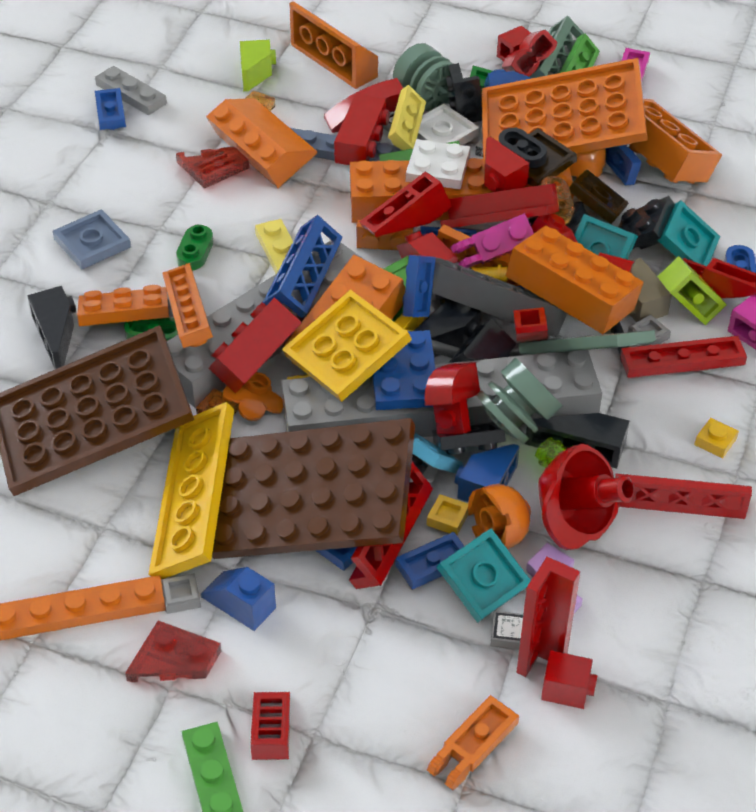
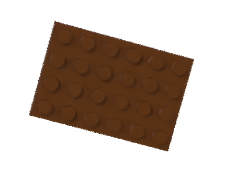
M160 325L0 392V455L8 488L13 496L194 420L165 334Z
M405 418L230 438L212 558L221 559L403 543L415 434L413 420Z

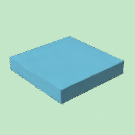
M414 434L412 454L429 465L455 474L461 465L464 466L463 462L447 454L446 451L441 450L419 434Z

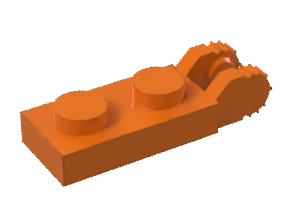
M490 695L444 742V747L431 760L427 771L435 777L448 765L453 757L459 764L449 773L445 785L451 790L456 789L466 779L470 771L473 772L517 726L519 715Z

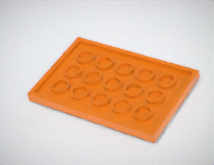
M628 59L482 88L483 159H485L486 138L491 136L499 142V134L507 128H519L528 134L539 128L576 154L648 141L639 59Z

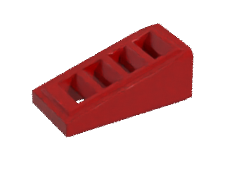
M254 692L251 727L252 760L289 759L290 692ZM261 703H282V706H261ZM282 713V717H261V714ZM262 724H281V727L260 726ZM260 735H281V738H260Z

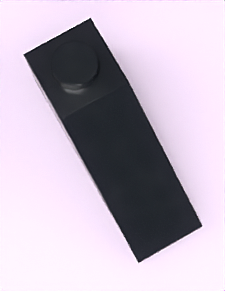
M62 286L27 295L32 319L54 369L65 365L74 328L72 313H76L72 296H66Z
M448 299L414 331L430 330L432 340L461 348L471 334L482 325V311ZM433 353V354H434V358H435V357H438V356H441V355H439V354Z
M602 413L555 416L549 420L533 418L539 430L534 433L527 426L526 435L529 439L525 442V445L560 453L572 446L586 444L598 450L610 466L617 469L626 443L630 421Z

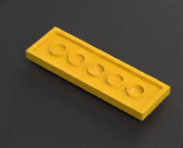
M228 402L193 416V421L175 428L148 573L151 577L160 575L161 579H165L211 562L234 408Z

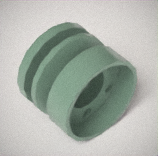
M418 43L409 47L400 56L394 67L393 79L398 78L403 88L407 85L413 88L426 101L424 110L429 112L442 104L448 105L449 97H453V93L448 92L446 76H450L449 65L454 63L443 57L432 46L426 43Z
M515 357L501 371L508 385L503 389L498 384L490 381L488 385L497 396L492 400L483 390L476 396L481 401L486 414L507 435L518 439L524 444L529 438L520 427L525 423L536 433L539 429L531 416L536 412L542 418L549 420L563 405Z

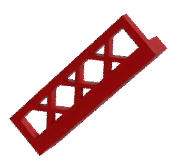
M552 183L450 198L452 207L448 209L449 219L440 222L441 227L446 225L455 228L506 221L524 213L527 218L559 212L556 184Z
M413 461L410 478L413 482L409 483L404 542L433 490V487ZM404 542L357 547L351 557V560L356 565L349 578L351 584L356 589L381 586Z
M615 474V478L628 476L634 485L632 500L628 503L619 502V507L745 519L752 496V486Z
M546 557L526 588L516 673L526 677L538 657L548 661L550 650L568 654L581 571Z

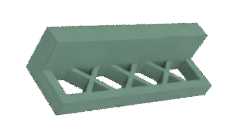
M568 15L550 28V35L558 42L556 49L548 58L540 61L537 70L529 77L547 76L548 72L553 74L560 73L569 55L566 53L564 45H567L570 53L576 41L573 40L571 33L576 38L584 34ZM557 59H560L562 67H559Z

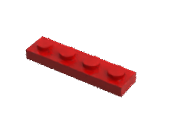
M730 336L621 348L620 358L627 378L743 366L746 364L747 355L739 337Z

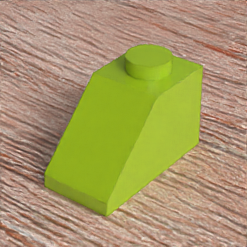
M270 39L240 41L244 92L251 90L272 75V65H276V50L270 49Z
M679 256L657 276L666 289L704 325L727 306L716 292Z

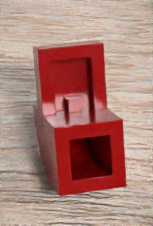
M476 362L447 364L436 368L429 376L425 388V406L433 405L437 434H465L471 431L467 399L476 396L480 392Z

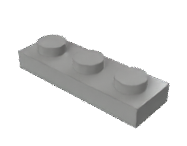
M115 66L95 76L97 86L104 90L120 88L122 100L147 115L167 104L166 95Z

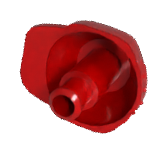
M586 444L575 445L560 452L546 467L538 480L543 524L551 539L560 548L565 550L579 549L589 540L596 541L616 518L619 502L628 503L634 495L632 480L626 475L614 478L613 470L605 457L598 450Z

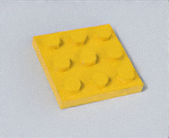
M349 290L283 347L282 351L288 359L342 402L412 339L405 329L355 292Z

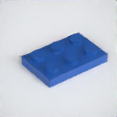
M430 330L407 331L412 340L372 375L376 410L433 407V405L425 406L426 384L429 376L436 369Z

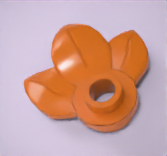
M256 372L236 394L227 385L222 393L224 400L238 404L240 415L248 421L260 420L266 410L281 414L283 409V400L272 391L271 380L260 372Z

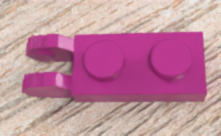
M524 213L471 235V238L459 241L451 249L453 253H460L474 246L477 254L464 258L458 263L463 267L469 268L479 263L485 264L511 253L513 247L533 235L534 232Z

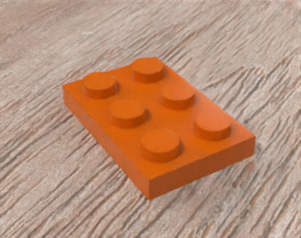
M147 285L141 290L118 288L111 293H101V291L97 290L85 292L84 295L79 296L77 317L79 327L168 318L166 287H160V285Z

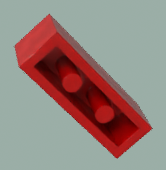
M361 94L354 95L334 141L335 163L350 165V162L369 161L370 158L375 157L376 142H381L383 126L388 125L390 110L386 109V98Z
M275 297L267 306L261 302L250 314L253 318L251 323L247 325L242 322L231 334L234 340L228 346L223 342L211 355L215 361L208 369L235 394L302 323Z

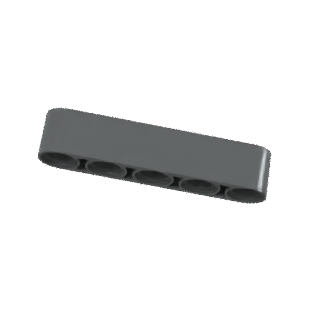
M436 258L432 293L515 323L513 310L544 307L548 336L558 337L568 313L531 291L450 261Z

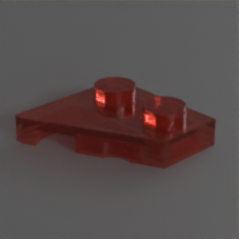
M234 146L217 150H201V155L185 157L184 152L176 153L177 163L204 189L250 168L249 159Z
M158 620L125 672L126 680L138 682V677L159 676L160 681L175 680L182 677L187 679H206L222 651L221 643Z

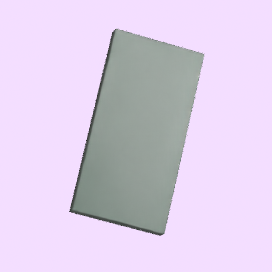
M655 330L556 338L519 343V353L527 355L616 348L654 343L656 337Z

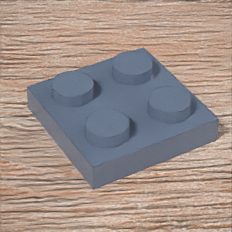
M102 209L52 231L54 240L81 270L131 248L130 238Z

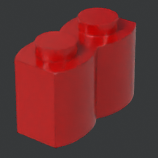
M546 29L530 33L521 42L519 50L513 51L505 58L502 69L506 72L515 71L529 77L537 70L540 61L548 58L554 52L558 42Z

